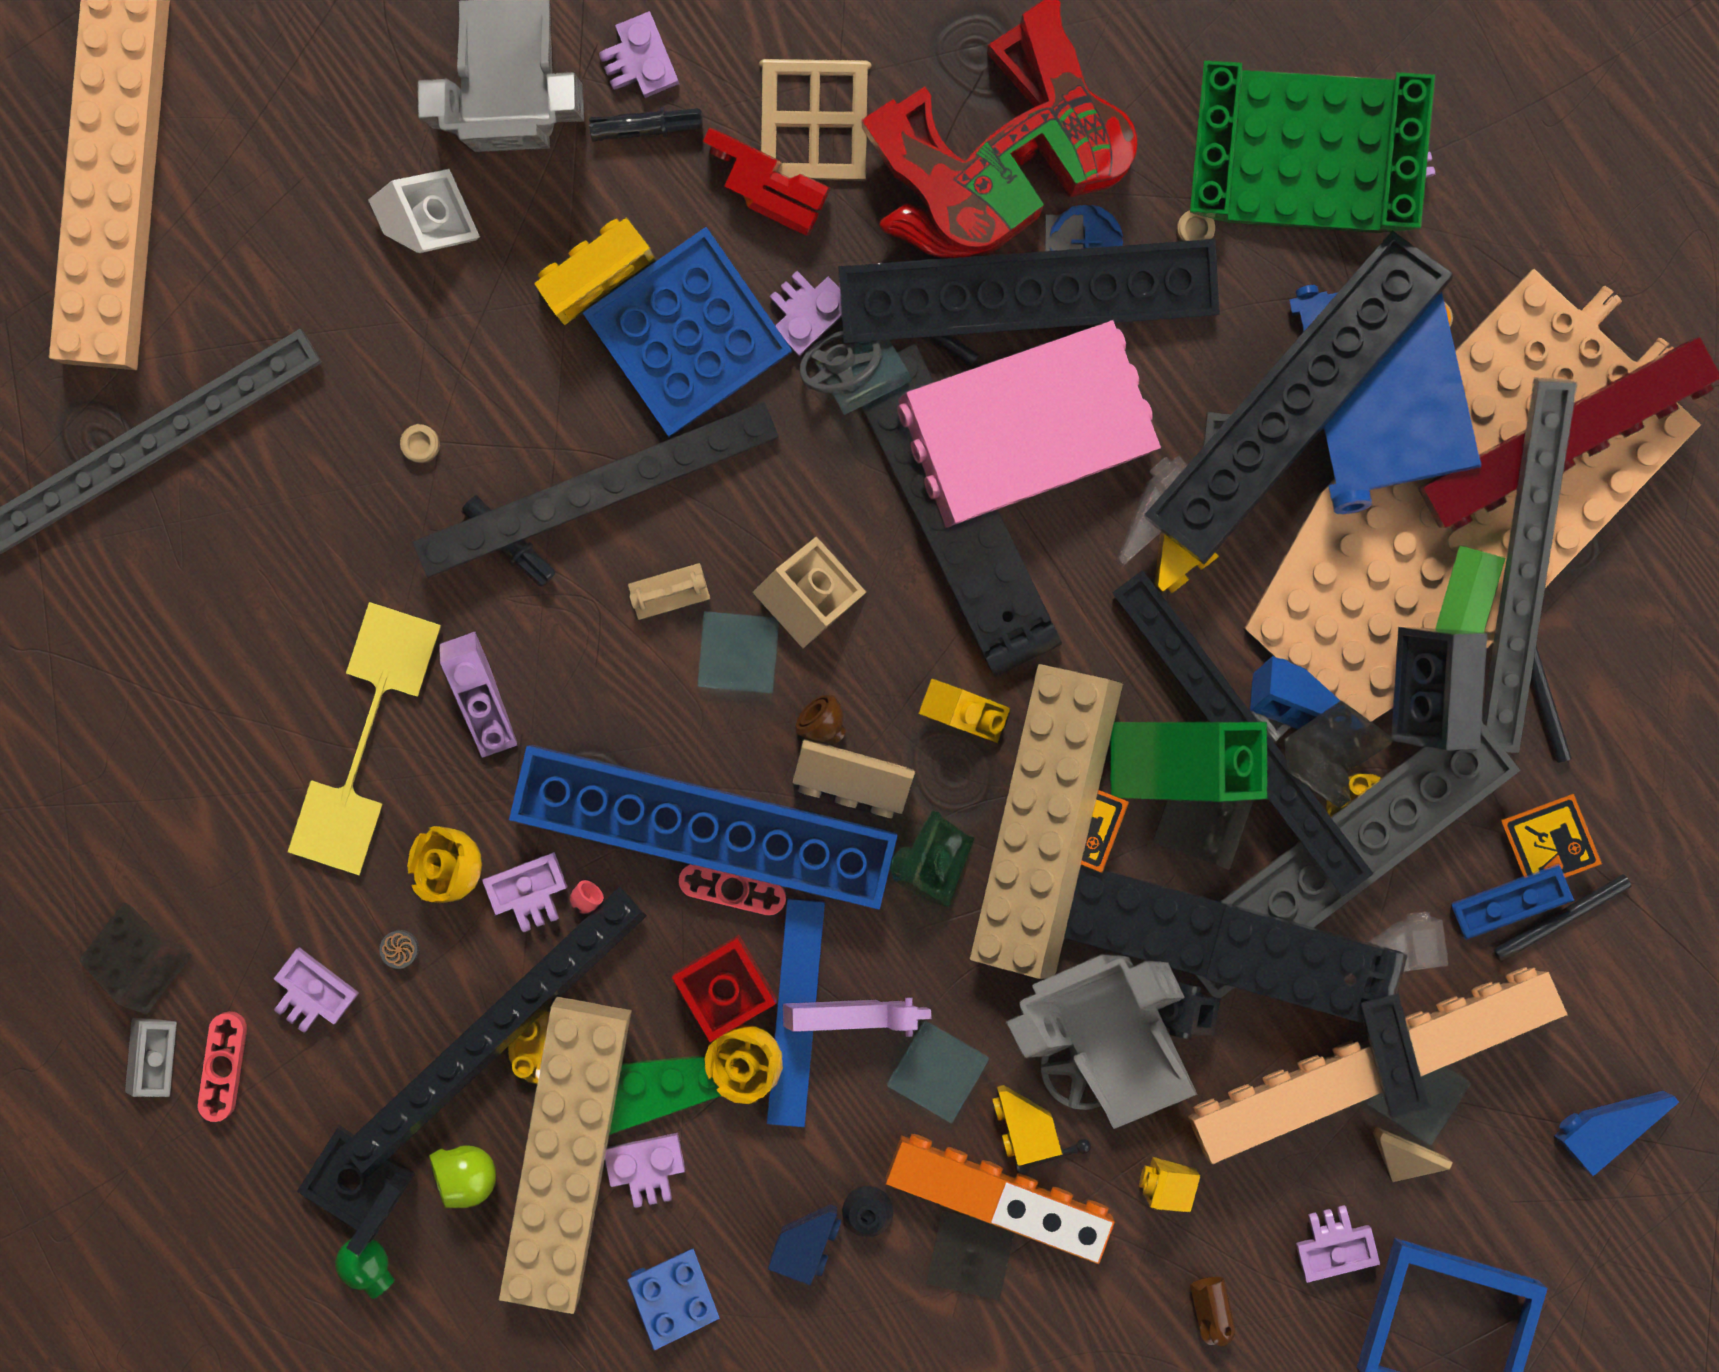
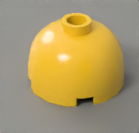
M439 826L430 827L431 830L426 834L420 833L415 838L409 852L408 873L414 874L416 885H411L413 891L422 900L429 902L446 903L462 899L475 888L480 878L482 861L478 846L463 831Z
M739 1025L715 1039L709 1045L705 1056V1070L708 1078L713 1077L714 1082L719 1086L716 1090L721 1096L735 1103L750 1104L764 1097L776 1086L783 1069L782 1052L777 1041L767 1031L756 1026Z

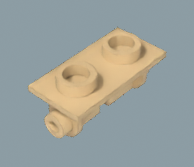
M700 563L628 584L631 593V603L636 610L638 620L710 599Z

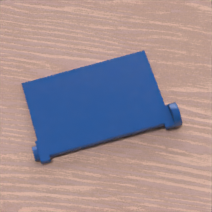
M1307 285L1296 290L1297 298L1289 299L1293 316L1300 314L1304 331L1337 293L1327 294V291L1319 293L1318 286ZM1442 292L1324 427L1336 484L1329 485L1333 509L1336 514H1352L1369 508L1372 505L1370 490L1481 467Z

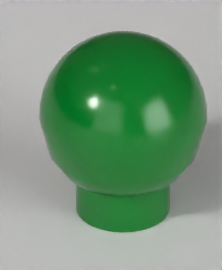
M375 1239L357 1256L346 1249L350 1242L349 1240L344 1243L337 1253L335 1260L337 1275L350 1288L363 1289L371 1299H374L386 1291L395 1281V1278L387 1270L388 1256L383 1246Z

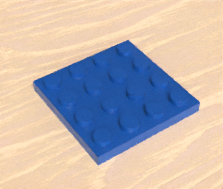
M707 227L697 232L583 312L588 322L669 438L793 352Z

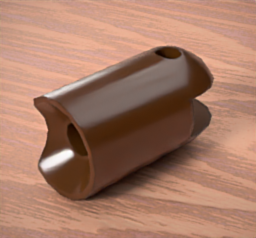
M1207 1277L1192 1282L1190 1288L1202 1339L1209 1345L1220 1347L1228 1345L1234 1338L1235 1325L1224 1277Z

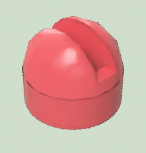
M587 880L580 881L570 895L571 906L573 908L577 907L581 914L591 913L604 899L600 888Z

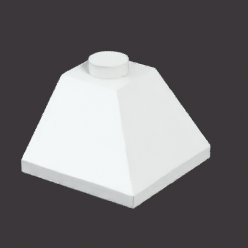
M450 169L392 180L368 199L383 234L417 253L467 243L480 238Z

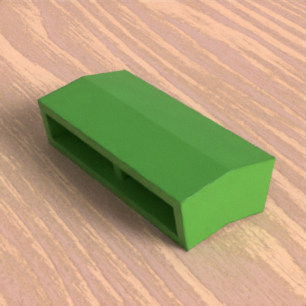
M1459 546L1435 629L1484 633L1505 562L1504 557Z

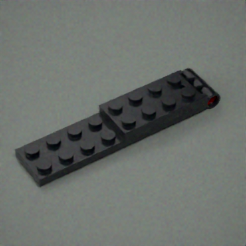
M916 344L881 360L873 373L855 386L854 392L995 678L1062 645V642L998 509L946 528L936 500L931 499L926 491L924 478L927 477L922 463H917L912 454L911 441L913 439L908 427L902 425L897 412V406L900 405L898 399L906 392L934 383ZM862 369V370H860V371L854 373L853 376H854V377L857 376V375L860 374L864 369ZM1004 612L1011 613L1012 620L1010 622L1003 620L1002 614Z
M1084 865L1080 866L1064 938L1149 962H1166L1171 968L1203 976L1207 980L1364 1023L1359 1006L1360 1002L1398 994L1408 954L1105 869L1101 873ZM1349 974L1355 976V980L1352 983L1345 982V978Z

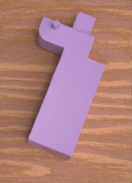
M905 998V1002L858 1000L783 1004V1026L793 1032L888 1027L892 1030L906 1031V1037H912L913 1030H918L917 1019H931V1009L927 1007L917 1008L912 1004V998Z

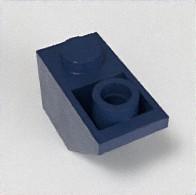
M830 1204L782 1226L769 1260L768 1270L811 1285L814 1275L821 1277L828 1259V1255L823 1254V1250L827 1240L835 1241L842 1221L836 1218L837 1207Z

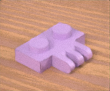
M650 11L615 25L622 43L599 53L602 62L615 57L617 59L616 62L604 67L608 76L621 71L623 75L610 81L613 89H618L638 81L644 98L679 84Z
M796 271L791 277L801 287L797 292L785 281L780 287L790 298L785 302L782 296L776 292L769 297L786 315L776 325L777 329L788 345L800 357L842 315L840 288L829 276L814 289Z
M554 852L482 880L495 915L514 909L522 932L531 930L530 922L526 916L528 914H532L537 927L545 924L541 909H546L551 922L559 919L550 894L566 889L567 884Z
M297 948L274 978V980L288 990L274 1011L281 1015L286 1011L289 1004L294 1006L295 1008L286 1020L293 1024L300 1014L303 1013L307 1017L300 1023L298 1029L305 1033L319 1014L333 1025L337 1023L359 992L301 948Z
M678 1133L610 1146L606 1149L605 1161L610 1186L629 1183L635 1208L641 1207L643 1203L640 1191L646 1190L649 1205L657 1203L655 1188L661 1187V1195L664 1202L672 1200L668 1175L685 1172Z
M1345 1205L1337 1207L1340 1222L1337 1223L1334 1222L1331 1209L1323 1210L1326 1225L1321 1227L1316 1212L1308 1214L1313 1239L1296 1243L1304 1279L1307 1283L1380 1265L1371 1227L1365 1225L1352 1229Z

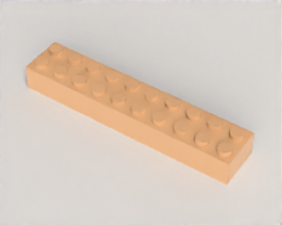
M81 0L49 354L50 359L62 364L137 370L170 0Z
M1524 967L1505 975L1507 982L1503 984L1488 982L1471 990L1472 997L1465 999L1464 997L1458 998L1456 996L1436 1004L1438 1011L1429 1014V1012L1423 1013L1419 1011L1406 1016L1405 1019L1421 1076L1567 1015L1549 972L1536 971L1534 967L1530 969ZM1353 1040L1347 1041L1332 1048L1334 1053L1332 1056L1327 1058L1319 1057L1318 1055L1309 1057L1298 1062L1299 1069L1294 1072H1284L1283 1069L1263 1077L1265 1083L1263 1085L1253 1088V1086L1246 1084L1229 1091L1228 1095L1230 1098L1218 1103V1101L1210 1099L1194 1106L1195 1113L1189 1115L1188 1118L1205 1158L1211 1164H1214L1382 1093L1369 1040L1360 1044L1359 1042H1353Z

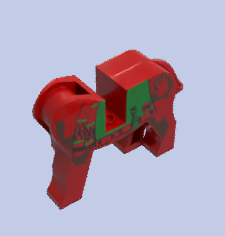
M1043 0L1022 14L1019 25L988 44L987 54L1034 108L1019 115L994 132L966 161L954 154L939 136L932 115L931 94L925 86L899 104L892 99L862 119L863 131L892 175L913 190L927 208V211L914 204L906 203L880 220L879 228L883 233L900 238L928 255L943 259L987 256L994 253L1040 217L1044 204L1020 169V166L1036 156L1035 150L1037 148L1070 198L1108 189L1116 185L1126 175L1137 151L1135 127L1122 110L1093 94L1086 86L1074 46L1062 27L1060 0Z

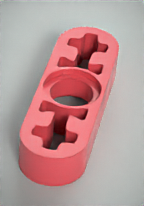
M693 864L687 865L679 875L681 890L687 896L763 915H774L780 912L786 902V892L783 886ZM695 870L702 871L701 877L703 879L712 881L713 873L720 874L721 877L715 886L716 896L708 894L711 886L700 885L697 890L691 889V882L686 881V875H692ZM736 878L741 881L744 888L742 896L734 900L726 898L722 893V884L725 880ZM749 882L757 883L754 891L765 893L768 887L774 888V895L780 897L779 903L774 902L770 908H766L763 906L764 900L752 897V905L744 903L750 891Z
M233 1011L224 1012L216 1016L211 1021L208 1031L198 1097V1111L204 1119L211 1122H219L228 1117L234 1111L236 1105L247 1024L240 1014ZM227 1020H231V1027L237 1028V1033L229 1036L227 1047L235 1046V1051L227 1048L215 1049L216 1045L224 1044L225 1032L219 1030V1026L225 1024ZM218 1056L227 1057L232 1063V1071L227 1077L218 1076L213 1070V1061ZM210 1082L217 1085L229 1083V1088L224 1087L221 1089L219 1097L221 1102L226 1103V1107L221 1108L215 1113L214 1106L208 1104V1100L216 1096L218 1086L210 1087Z

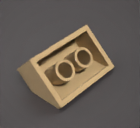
M804 739L792 783L800 785L798 790L800 793L820 798L821 792L836 795L835 803L856 808L857 803L861 802L872 806L871 813L892 818L894 812L899 814L903 812L915 771L911 768Z

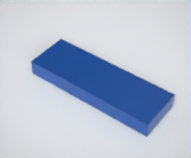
M1556 864L1453 902L1451 905L1465 940L1572 902L1574 898L1560 864Z

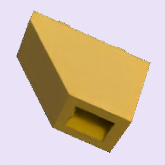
M1162 533L1160 534L1154 586L1159 592L1168 589L1170 593H1173L1189 580L1185 575L1196 565L1202 570L1219 556L1215 552L1203 565Z
M931 679L918 714L998 743L1010 708L963 689Z
M1005 1085L997 1087L999 1097L992 1100L998 1121L1005 1119L1009 1134L1002 1135L1007 1157L1015 1156L1017 1164L1020 1166L1062 1155L1051 1113Z
M1152 1157L1150 1166L1145 1165L1143 1167L1139 1187L1143 1188V1194L1151 1208L1191 1212L1201 1175L1195 1168Z

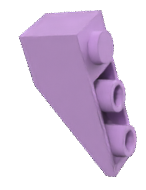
M472 632L440 644V664L481 757L483 758L517 746V740L494 676L476 633Z

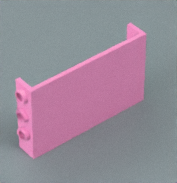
M1113 320L906 392L898 399L900 404L897 406L899 419L904 427L909 428L913 439L911 441L912 454L917 463H922L927 476L924 478L926 491L931 499L936 500L946 528L1143 457L1161 448L1151 422L1153 417L1151 407L1141 396L1138 388L1139 376L1134 365L1129 364L1125 353L1126 342L1124 335L1120 329H1116Z

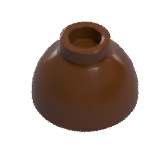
M822 695L814 699L798 716L795 728L796 733L812 742H827L829 745L839 742L846 733V729L842 726L844 717L839 701L834 695Z

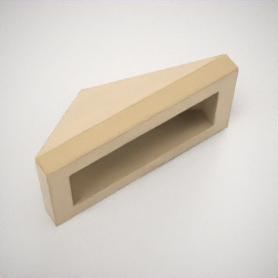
M1375 1127L1373 1131L1392 1182L1445 1171L1451 1168L1453 1162L1444 1155L1379 1127Z

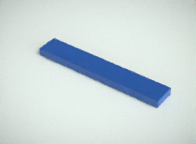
M787 899L775 1040L782 1052L783 1069L776 1086L770 1090L767 1124L805 1127L813 1031L793 1032L784 1027L783 1004L816 1002L825 901Z

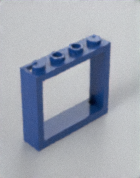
M1394 1238L1357 1364L1359 1371L1399 1372L1379 1366L1408 1264H1413L1525 1297L1504 1368V1372H1523L1548 1288L1534 1278Z

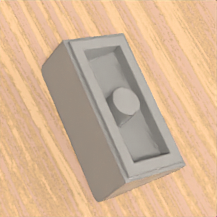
M132 1018L125 1086L127 1094L132 1097H170L176 1021Z

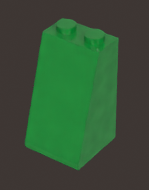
M1114 722L1110 737L1111 795L1115 797L1194 801L1267 799V722Z

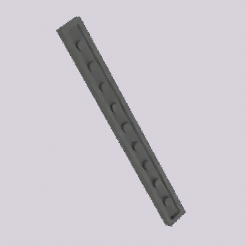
M298 329L1 506L0 554L321 364L322 361L302 329Z
M1534 378L1482 717V722L1506 752L1519 753L1576 394L1577 383L1569 379Z

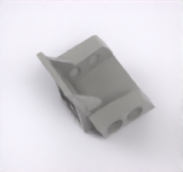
M550 0L459 1L457 69L458 75L461 78V88L447 79L419 80L418 99L419 118L433 129H442L458 135L459 139L475 152L550 148L549 136L552 134L555 123L584 121L582 82L575 73L552 74Z
M1098 956L1032 985L1036 994L1021 1001L1020 1006L1023 1015L1007 1021L1022 1054L1026 1058L1050 1056L1074 1045L1078 1053L1074 1056L1075 1063L1105 1110L1113 1129L1198 1095L1158 1012V1009L1185 998L1169 964L1166 962H1144L1134 967L1129 956Z

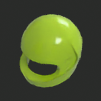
M464 1145L448 1151L439 1149L429 1155L434 1178L445 1208H468L478 1205L487 1199L493 1191L496 1183V1167L490 1155L481 1148Z

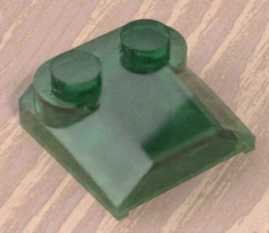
M932 811L920 828L911 847H903L893 856L890 868L894 881L916 896L935 904L949 907L975 838L965 834L944 819L941 813Z

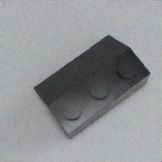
M1398 627L1391 741L1442 750L1480 749L1487 633L1452 629Z

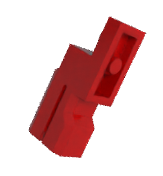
M709 128L703 140L704 143L712 146L709 153L727 162H730L732 156L737 158L725 183V187L743 195L748 208L801 234L810 235L819 213L767 189V186L816 210H822L831 188L804 174H799L792 178L777 172L782 161L723 132Z

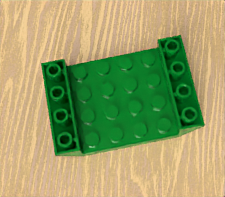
M1204 60L1190 213L1228 223L1386 233L1392 230L1396 232L1421 229L1435 75L1396 72L1395 79L1250 71L1242 70V63Z

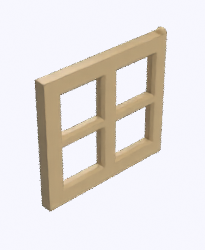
M761 60L759 62V66L763 68L761 151L776 158V127L809 128V163H781L777 172L790 178L804 174L814 180L866 181L867 135L862 129V119L867 117L868 69L872 66L871 63L866 60ZM777 75L810 76V111H777ZM820 76H853L852 112L819 111ZM819 128H852V164L819 163Z

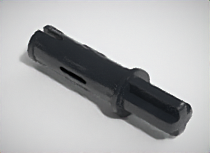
M660 107V111L589 118L592 142L663 134L665 138L668 137V132L695 130L703 127L702 112L698 108L665 111L664 107Z
M475 495L463 506L461 513L468 519L489 512L491 509ZM523 540L500 549L511 559L510 564L512 566L517 565L540 587L549 583L555 575L554 569L532 549L533 544L531 542L526 543Z

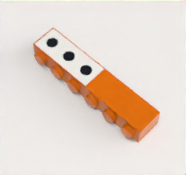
M911 1134L910 1138L901 1135L886 1175L887 1185L1096 1264L1100 1263L1115 1223L1112 1214L1107 1213L1109 1208L1092 1200H1088L1085 1205L1072 1200L1074 1195L1061 1188L1052 1187L1051 1191L1037 1187L1038 1181L1029 1176L1017 1173L1016 1178L1003 1174V1168L992 1162L982 1160L979 1165L966 1160L968 1155L960 1150L947 1147L944 1152L931 1147L932 1141L923 1136Z

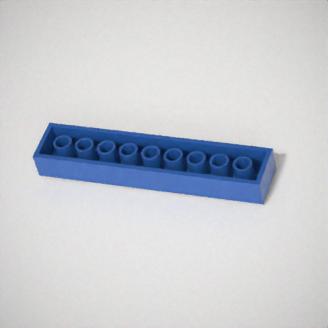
M535 745L526 747L509 817L511 821L879 910L897 840V833Z

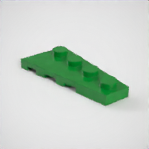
M706 1055L622 1063L609 1135L720 1097V1093L716 1090L719 1086L714 1082L713 1077L709 1079L706 1074Z

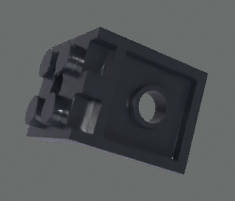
M339 1126L297 1192L357 1230L346 1249L359 1256L375 1239L380 1228L416 1174L389 1157L369 1177L363 1175L342 1148L354 1134ZM345 1169L355 1170L360 1177L359 1186L353 1189L345 1187L340 1179L341 1172Z

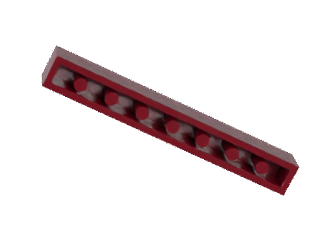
M1700 337L1690 339L1574 402L1563 472L1575 466L1576 463L1573 458L1587 451L1590 457L1610 447L1608 439L1619 433L1622 434L1623 438H1626L1645 427L1642 421L1656 414L1658 419H1661L1679 409L1677 402L1690 395L1692 400H1696L1713 391L1714 388L1711 383L1719 380V371ZM1526 429L1479 454L1481 467L1441 475L1418 488L1439 528L1450 526L1452 531H1455L1473 521L1470 514L1483 507L1486 512H1490L1508 502L1505 495L1515 491L1518 486Z

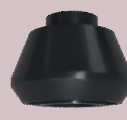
M874 1186L858 1187L849 1193L843 1203V1220L847 1228L854 1234L861 1237H875L883 1233L891 1224L893 1205L889 1196L883 1190Z

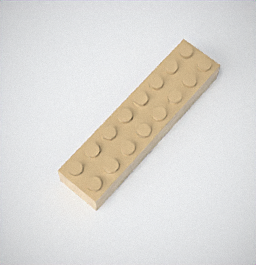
M1038 664L970 960L1038 979H1047L1056 974L1123 686L1122 683Z
M558 996L551 1006L499 1297L501 1301L574 1314L580 1299L632 1010Z

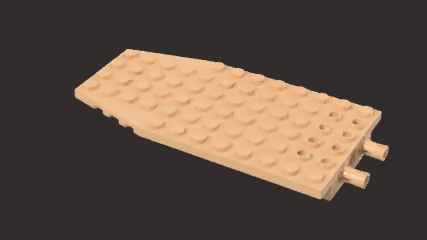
M1532 269L1455 350L1478 453L1481 454L1526 429L1534 378L1569 379L1575 381L1577 387L1574 402L1672 350L1673 347L1666 348L1669 343L1662 338H1658L1653 346L1637 362L1631 360L1600 331L1598 326L1617 305L1621 304L1622 301L1617 294L1614 297L1611 296L1603 305V302L1613 293L1610 288L1603 286L1595 297L1580 310L1570 303L1535 269ZM1678 402L1679 409L1661 419H1658L1656 414L1643 420L1642 422L1645 427L1626 438H1623L1622 434L1619 433L1608 439L1610 447L1590 457L1586 451L1573 458L1576 465L1564 471L1562 476L1545 588L1701 426ZM1439 476L1370 490L1372 505L1363 511L1352 514H1336L1334 512L1329 491V485L1336 484L1334 478L1317 498L1308 518L1304 521L1295 541L1282 560L1278 571L1265 590L1244 629L1274 657L1285 659L1292 664L1305 668L1366 724L1370 723L1393 708L1398 627L1436 628L1459 546L1505 558L1484 633H1487L1486 648L1494 642L1517 489L1505 495L1507 503L1490 512H1486L1484 507L1470 514L1473 518L1472 522L1452 531L1450 526L1446 528L1438 527L1418 490L1420 486Z

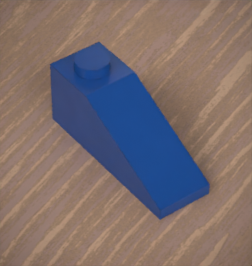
M1272 656L1253 673L1250 711L1348 748L1368 732V725L1305 668L1292 664L1285 659Z
M1660 1091L1584 1110L1579 1114L1574 1113L1565 1118L1559 1125L1561 1130L1554 1136L1581 1168L1594 1176L1676 1106L1679 1101L1675 1096L1665 1091Z

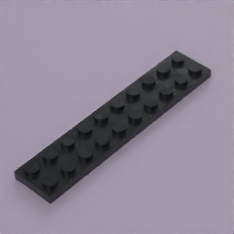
M1392 230L1144 514L1146 520L1205 565L1452 281L1453 273Z
M1215 239L838 266L844 343L1103 324L1112 320L1114 323L1220 315Z

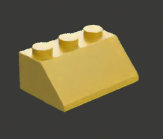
M627 217L621 222L618 219L610 221L600 229V237L590 244L587 241L579 243L568 253L570 255L569 259L559 266L556 262L552 263L538 274L540 279L534 284L564 326L656 261L651 249Z

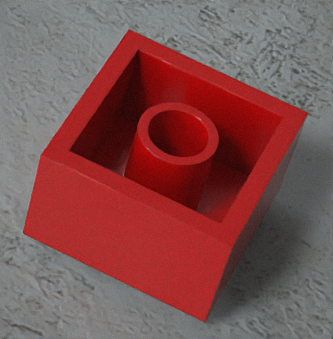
M740 934L675 971L672 975V979L709 1042L714 1041L767 1010L777 1002V997Z

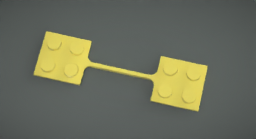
M369 602L346 674L372 682L376 688V693L346 784L341 788H334L311 780L288 849L289 853L360 875L383 803L361 797L355 793L353 783L383 693L389 689H395L418 697L441 625Z

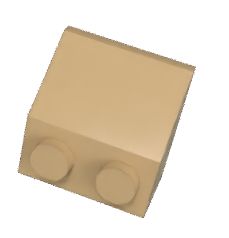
M816 536L775 569L753 593L798 644L804 648L860 599L866 591Z

